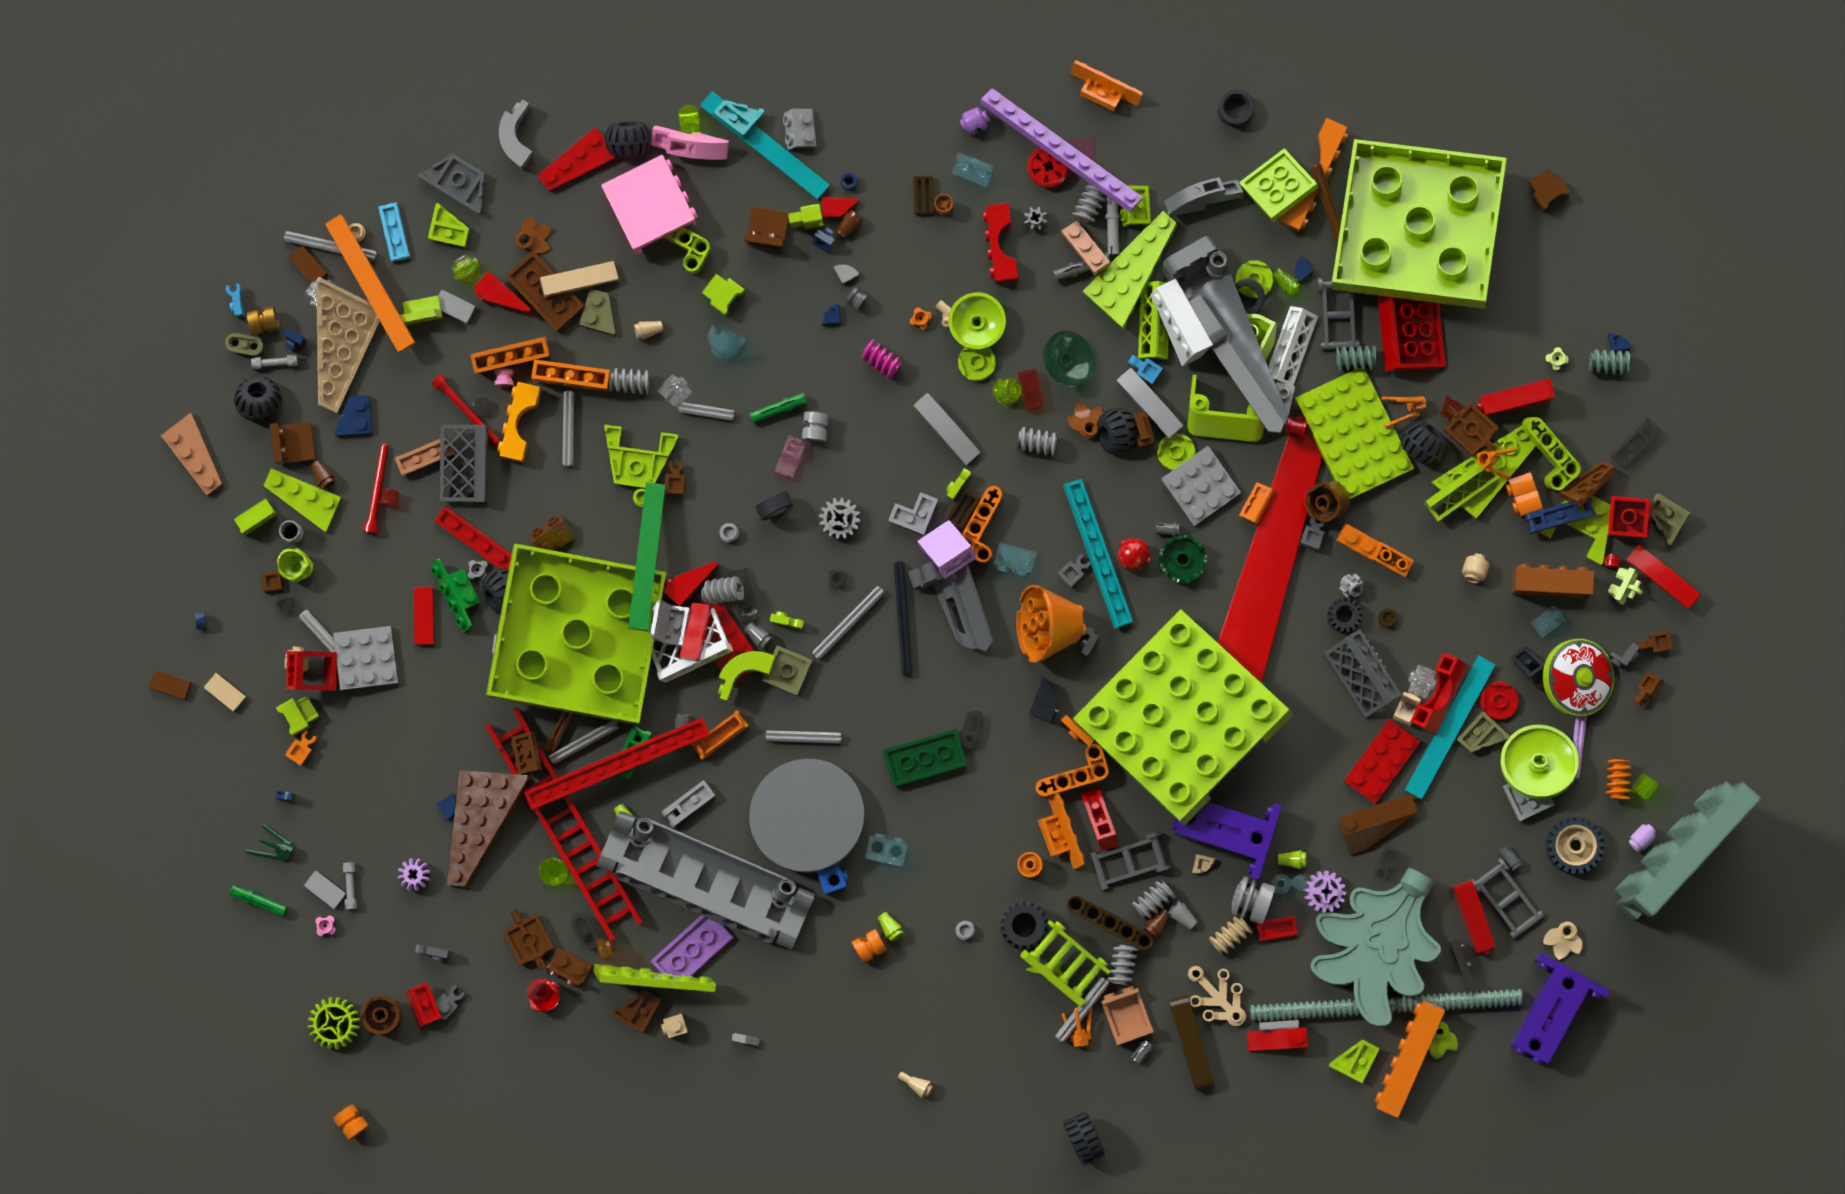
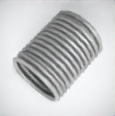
M285 521L279 528V534L286 542L296 544L303 537V529L294 521ZM290 525H296L298 528L297 536L293 539H286V528Z

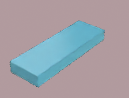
M398 203L379 206L391 262L410 258Z

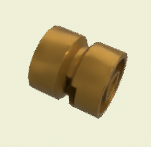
M274 306L263 308L262 312L258 310L247 312L252 336L263 334L264 330L268 332L279 330V322Z

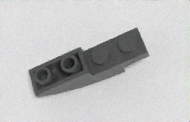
M1220 177L1199 182L1177 192L1166 199L1164 205L1170 217L1206 210V204L1243 198V191L1238 180L1221 182Z

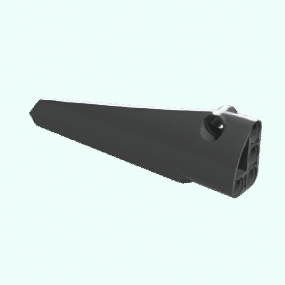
M1205 236L1169 256L1163 262L1162 272L1169 282L1174 279L1177 280L1213 344L1211 349L1267 431L1281 433L1288 415L1230 274L1227 266V257L1219 251L1210 236ZM1219 261L1222 265H1215L1214 262Z

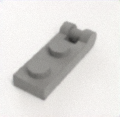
M703 780L661 813L664 817L668 818L669 824L674 828L716 795ZM676 808L681 813L677 817L673 813Z

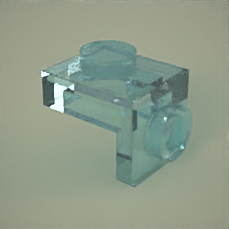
M1552 606L1530 623L1542 638L1565 622L1561 611Z

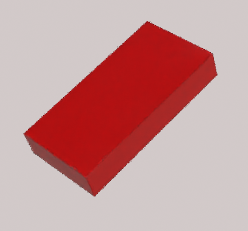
M1295 916L1266 920L1262 925L1256 923L1259 941L1298 935Z

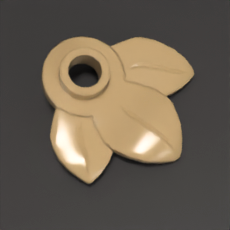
M1563 922L1558 928L1550 929L1543 939V944L1553 945V951L1557 959L1567 956L1570 950L1579 954L1582 949V940L1577 935L1576 926L1571 922ZM1565 928L1570 929L1571 932L1569 935L1564 934Z

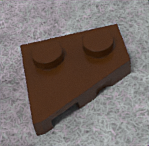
M644 990L614 1010L611 1016L644 1033L662 999Z

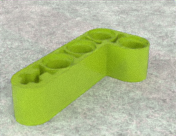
M684 227L663 237L667 241L688 251L683 261L686 272L689 274L699 273L711 251L708 241ZM683 235L690 236V240L687 243L680 242V238ZM699 244L707 246L704 252L697 251ZM691 260H695L698 263L694 269L687 267L688 262Z
M1527 417L1522 422L1523 431L1555 467L1545 477L1546 487L1551 490L1564 489L1579 475L1581 470L1579 463L1540 418ZM1532 422H1535V424H1534V428H1535V429H1531V427H1532V424H1531V423H1532ZM1545 435L1548 437L1546 445L1542 443V438ZM1557 449L1560 451L1561 454L1559 459H1555L1554 453ZM1568 464H1571L1573 468L1570 474L1566 471ZM1554 477H1557L1559 480L1557 486H1554L1552 483Z

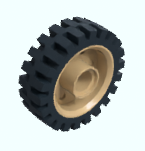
M1569 817L1559 821L1549 832L1546 840V852L1549 860L1560 871L1568 874H1583L1592 870L1600 862L1604 854L1605 842L1600 829L1593 822L1581 817ZM1573 840L1578 841L1580 844L1578 851H1574L1570 847Z

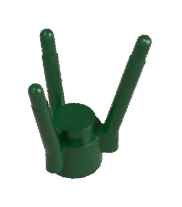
M263 824L262 827L281 842L276 845L262 838H259L258 841L274 848L277 854L246 849V853L275 858L281 861L284 859L289 860L294 849L291 841L286 840L272 828Z

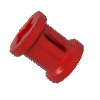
M1289 417L1285 434H1296L1303 439L1307 431L1308 422L1302 423Z

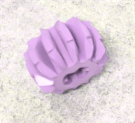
M412 858L409 859L410 865L403 862L402 865L405 867V870L398 869L399 872L403 873V875L398 876V879H405L401 886L404 887L408 884L407 890L411 891L413 885L415 891H419L418 884L425 888L426 885L423 880L430 881V878L425 877V874L431 873L430 870H423L427 867V864L423 863L420 866V859H417L414 864ZM412 870L415 872L416 870L418 871V873L416 874L417 879L410 878L412 876V874L410 873Z

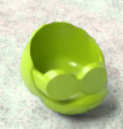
M287 548L277 558L278 572L289 581L297 583L302 579L308 578L313 572V563L300 549Z

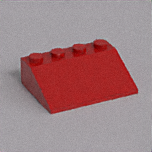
M1378 296L1385 372L1446 367L1439 303Z

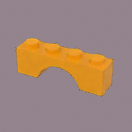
M517 382V386H513L511 397H514L512 405L509 404L507 409L509 419L508 423H504L502 434H505L504 439L498 445V452L501 458L524 463L528 444L519 436L518 421L526 411L538 407L542 391L540 387Z

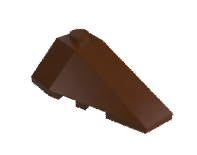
M1412 794L1338 817L1350 854L1352 855L1371 848L1415 815L1418 810Z

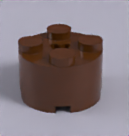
M1326 481L1311 487L1306 494V511L1315 520L1322 522L1331 521L1344 515L1350 507L1348 492L1338 481Z
M375 996L363 1005L361 1019L365 1028L371 1033L380 1035L390 1034L399 1027L402 1021V1008L391 997ZM384 1010L386 1017L379 1020L378 1012H383Z

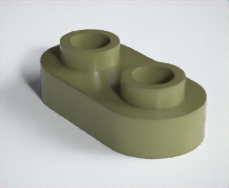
M232 333L225 340L227 349L233 353L258 356L264 349L263 342L255 336ZM238 340L239 345L234 347L233 342ZM253 344L258 345L256 350L251 349Z

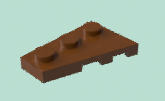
M1602 461L1570 482L1564 489L1558 490L1560 498L1581 507L1616 471L1613 465Z

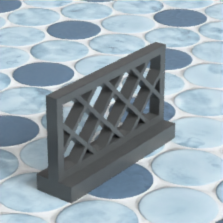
M441 425L440 501L487 502L488 425ZM445 429H454L458 435L450 442L445 437ZM467 429H475V437L469 442L462 434ZM459 437L467 443L460 452L453 445ZM450 446L458 453L451 461L445 456V450ZM469 446L475 451V456L470 461L462 455ZM459 456L467 462L460 471L452 464ZM449 465L458 472L451 480L445 476V469ZM469 465L474 470V476L470 480L462 474ZM458 475L467 482L460 490L452 483ZM450 484L457 493L453 497H444V489ZM470 485L474 489V498H466L461 491ZM460 494L463 498H457L456 496Z
M1360 629L1324 653L1365 718L1402 695ZM1346 643L1348 644L1352 653L1345 651ZM1333 651L1340 653V661L1335 659L1332 654ZM1345 656L1351 657V665L1344 663ZM1356 660H1358L1362 669L1356 667ZM1344 668L1351 670L1350 677L1346 676ZM1355 672L1362 674L1361 681L1355 679ZM1367 676L1369 677L1373 685L1366 683ZM1355 684L1361 686V693L1355 690ZM1366 688L1372 690V697L1365 695ZM1377 692L1380 694L1383 701L1377 700ZM1365 700L1371 702L1370 711L1365 706Z

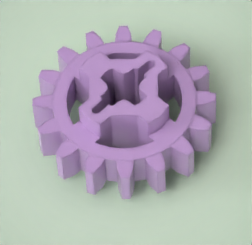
M1318 871L1316 872L1317 877L1311 875L1310 879L1312 881L1305 882L1308 888L1303 889V891L1308 892V895L1304 899H1310L1308 906L1315 905V911L1321 908V912L1325 913L1327 908L1329 912H1333V906L1339 908L1338 902H1344L1341 895L1346 894V892L1342 891L1345 884L1339 883L1342 879L1341 877L1335 879L1336 873L1332 872L1329 876L1328 871H1324L1323 875ZM1320 880V884L1317 887H1314L1316 882ZM1331 881L1335 884L1336 889L1331 885ZM1321 890H1328V894L1321 893ZM1313 894L1318 897L1320 903L1315 900ZM1333 896H1336L1335 899L1331 903H1329L1330 899Z

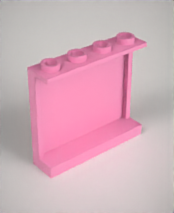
M663 155L601 185L635 255L642 252V247L691 223L694 226L697 225L695 219L698 216L693 207L689 209L687 205L689 198L685 191L681 193L679 189L681 182L677 175L673 177L671 170H673L672 164L669 159L665 160Z

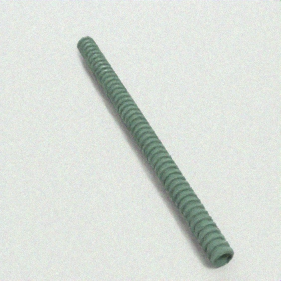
M1507 989L1505 992L1499 990V992L1493 990V992L1487 991V993L1475 991L1473 994L1472 992H1469V994H1466V992L1460 994L1458 992L1456 995L1454 993H1451V995L1445 993V995L1439 994L1438 996L1436 994L1432 996L1430 994L1426 996L1420 995V997L1402 996V998L1399 996L1393 998L1391 996L1388 1001L1391 1014H1394V1012L1400 1013L1401 1011L1403 1013L1407 1011L1412 1013L1417 1003L1421 1004L1422 1000L1449 1010V1008L1461 1010L1463 1007L1464 1009H1467V1007H1470V1009L1476 1007L1478 1009L1480 1006L1482 1008H1485V1006L1491 1008V1006L1497 1007L1498 1005L1500 1007L1504 1005L1509 1007L1510 1005L1516 1006V1004L1522 1006L1523 995L1521 989H1517V991L1514 989L1509 991ZM1342 999L1340 1002L1339 1000H1336V1002H1333V1000L1327 1002L1325 1000L1324 1003L1312 1001L1311 1003L1305 1002V1004L1294 1002L1293 1004L1287 1003V1005H1284V1003L1278 1005L1276 1003L1274 1006L1272 1004L1260 1006L1259 1004L1257 1007H1254V1005L1250 1007L1252 1022H1255V1020H1258V1022H1261V1020L1267 1021V1019L1279 1021L1281 1018L1282 1020H1285V1018H1288V1020L1294 1018L1296 1020L1298 1017L1300 1019H1304V1017L1309 1019L1310 1017L1316 1018V1016L1328 1018V1016L1334 1017V1015H1337V1017L1343 1015L1345 1017L1347 1014L1349 1016L1361 1014L1355 999L1354 1001Z

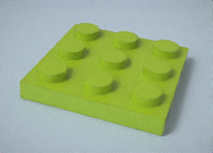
M1285 148L1239 182L1244 191L1273 222L1319 188L1317 183Z

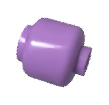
M979 107L964 112L962 119H960L965 133L971 135L986 130L988 128L987 122L990 121L987 112L982 111Z

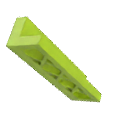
M1148 282L1140 297L1139 359H1168L1169 335L1152 300V295L1150 297L1147 296V287H1153V292L1157 287L1165 284V282ZM1150 305L1152 307V312L1148 316L1146 312L1147 308ZM1150 325L1151 332L1147 335L1146 327ZM1149 343L1150 353L1145 354V346Z
M1477 464L1425 501L1424 504L1438 522L1498 480L1500 476L1491 472L1494 476L1489 481L1480 480L1481 472L1485 470V467ZM1468 481L1477 482V488L1474 492L1465 491ZM1451 493H1462L1461 501L1458 503L1449 502ZM1437 503L1446 504L1445 512L1438 516L1433 506Z

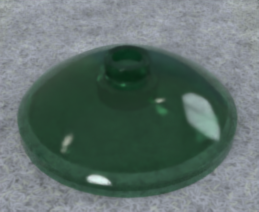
M1060 331L1052 335L1045 343L1043 349L1044 365L1049 375L1056 382L1067 387H1076L1090 379L1095 368V357L1091 346L1081 335L1072 331Z

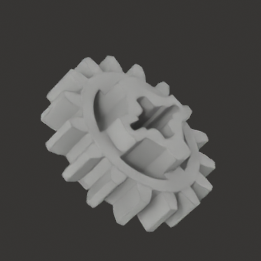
M833 498L832 504L827 501L828 507L821 508L824 514L819 515V518L823 519L820 522V526L825 525L824 533L830 531L829 537L835 534L837 540L840 535H843V538L846 539L847 533L853 535L852 529L858 530L855 524L861 521L856 518V516L860 515V512L854 511L857 508L856 505L850 506L851 500L844 503L843 498L840 499V502ZM843 506L846 508L844 510H837L836 507ZM830 511L832 519L827 523V515ZM834 512L837 515L839 514V516L844 515V524L840 521L835 522L837 518ZM852 514L853 520L851 525H849L848 517ZM836 527H842L844 530L836 531L833 529Z

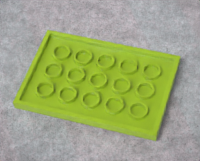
M1361 367L1294 399L1304 420L1308 422V428L1334 481H1338L1344 486L1348 492L1349 500L1414 469L1406 451L1401 446V441L1394 427H1384L1385 424L1391 421L1366 371L1362 370Z

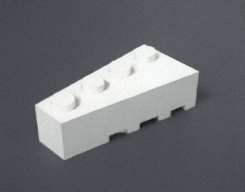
M1174 279L1157 287L1151 293L1152 300L1158 309L1181 365L1184 366L1201 358L1213 344L1177 280Z

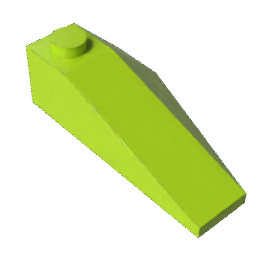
M1247 314L1266 360L1275 343L1277 323L1259 314Z

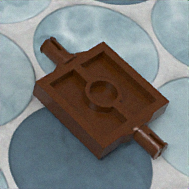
M1470 402L1459 412L1451 404L1448 405L1445 411L1453 418L1444 431L1471 456L1484 446L1491 452L1498 449L1490 439L1499 427L1474 404Z
M514 909V912L511 911L510 914L515 923L502 932L520 966L535 960L539 970L547 967L542 956L555 947L537 913L528 918H521L518 910Z

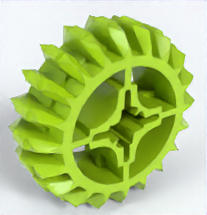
M332 997L328 999L329 1004H327L326 1000H321L323 1007L316 1004L315 1007L318 1011L311 1010L310 1012L315 1017L308 1018V1021H314L313 1025H308V1029L314 1028L315 1030L310 1033V1036L317 1034L314 1041L319 1042L322 1040L321 1047H324L326 1043H328V1049H332L333 1044L335 1049H339V1043L346 1047L347 1043L345 1040L352 1043L353 1039L350 1035H358L353 1031L354 1029H360L359 1025H355V1022H359L360 1018H354L358 1011L351 1012L350 1010L353 1009L354 1005L350 1004L346 1007L347 1000L340 1004L341 998L339 997L336 998L335 1003ZM338 1007L346 1014L337 1017L330 1008ZM325 1011L326 1023L319 1027L320 1017ZM332 1018L333 1020H340L336 1024L338 1025L336 1028L332 1026L327 1027L330 1025ZM349 1019L348 1030L343 1035L342 1024ZM332 1030L338 1039H329L322 1032Z

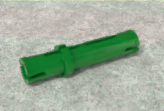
M802 392L788 399L785 397L782 401L750 412L753 423L756 424L780 413L791 412V409L807 404V401Z
M235 884L229 893V896L245 901L244 903L247 905L250 903L281 917L284 916L287 910L286 905L254 893V890H246Z

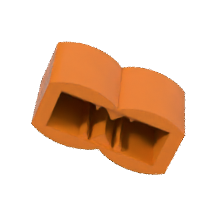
M1531 473L1508 480L1506 490L1509 496H1513L1515 503H1512L1515 514L1523 517L1526 514L1543 509Z

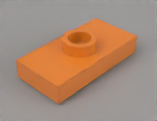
M1256 482L1239 516L1247 521L1258 524L1275 491Z
M1067 715L1061 719V722L1070 730L1068 733L1076 741L1080 739L1087 746L1094 743V740Z

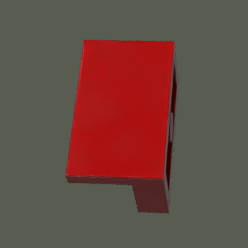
M428 982L410 988L405 992L419 1028L441 1019Z

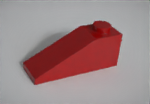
M489 271L473 287L476 291L474 295L482 302L486 300L489 304L526 314L532 313V310Z
M715 561L678 575L674 579L670 578L664 584L665 589L663 592L679 607H682L719 567V564Z
M1099 787L1081 793L1100 850L1104 851L1118 846V839Z
M1306 1028L1247 1032L1248 1051L1308 1047Z

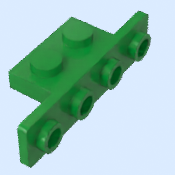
M440 558L436 559L430 564L431 573L439 583V589L447 600L448 608L456 618L457 626L463 633L467 632L472 627V623L465 610L480 604V601L464 569L448 575Z

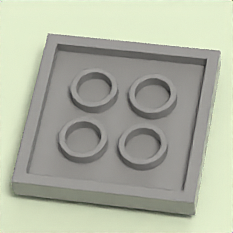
M1206 446L1161 478L1193 526L1241 493L1209 446Z
M391 626L333 633L335 652H337L340 691L398 683Z

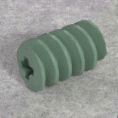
M1345 346L1342 347L1341 352L1336 347V361L1339 371L1342 370L1343 365L1346 366L1347 371H1349L1351 365H1353L1354 370H1357L1358 365H1361L1362 370H1365L1366 365L1372 370L1374 364H1376L1375 346L1372 347L1371 351L1368 346H1365L1364 351H1362L1361 346H1358L1356 352L1353 346H1350L1348 352Z
M1595 349L1593 354L1590 352V373L1593 372L1594 368H1596L1598 374H1600L1602 368L1605 374H1608L1609 369H1612L1613 375H1615L1617 370L1620 371V375H1623L1625 370L1629 373L1630 353L1628 351L1625 352L1624 356L1621 351H1618L1615 356L1613 350L1608 355L1606 350H1602L1601 354H1599L1598 349Z

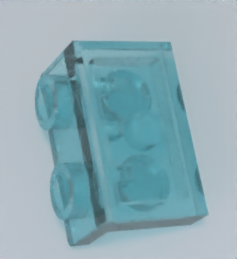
M958 152L952 174L987 187L993 174L994 166Z
M999 543L994 566H997V570L1008 572L1009 569L1016 571V575L1026 577L1027 574L1031 575L1037 552Z

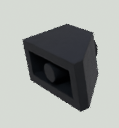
M1525 646L1514 654L1511 659L1527 680L1539 691L1544 687L1543 670L1545 664Z
M1043 677L1029 715L1051 723L1052 719L1056 720L1060 709L1056 708L1058 703L1047 679Z

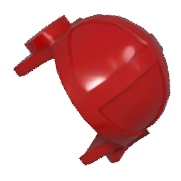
M1123 539L1119 545L1121 548L1117 553L1120 565L1125 570H1139L1152 559L1149 557L1151 552L1147 544L1141 539Z
M538 979L532 982L527 989V999L532 1004L530 1008L535 1012H546L554 1009L560 999V986L548 979Z

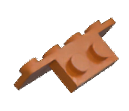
M1079 61L1073 63L1070 74L1086 81L1080 96L1113 112L1120 99L1136 106L1139 105L1143 92Z
M1059 793L1048 796L1053 815L1038 820L1050 856L1067 852L1073 869L1084 866V856L1078 847L1077 837L1070 825L1071 820L1066 814L1063 799Z

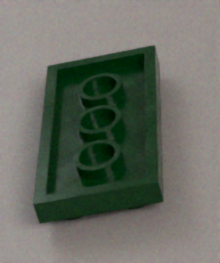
M957 729L883 750L893 787L967 766Z

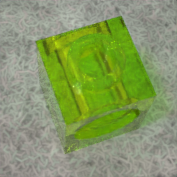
M694 105L682 106V109H678L680 131L686 134H692L693 132L701 133L698 108L694 107Z
M1642 773L1631 786L1630 791L1646 801L1653 794L1659 783Z

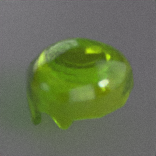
M550 857L541 863L539 877L545 884L554 887L566 881L568 867L562 859Z

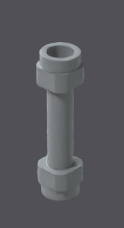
M287 355L286 358L274 359L251 358L252 370H262L263 367L298 366V355Z
M355 862L343 863V873H346L347 891L345 909H357L353 872H356Z

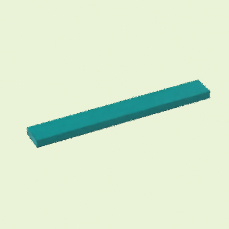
M712 91L700 107L712 116L713 112L724 100ZM754 125L743 138L739 137L817 200L829 188L830 184Z
M1082 479L1063 485L1113 627L1117 629L1132 624L1133 619Z
M1478 655L1447 711L1437 734L1434 735L1405 788L1406 792L1419 799L1423 798L1495 664Z

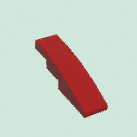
M1640 545L1626 559L1628 563L1641 571L1645 577L1658 585L1659 589L1688 610L1700 598L1701 594Z

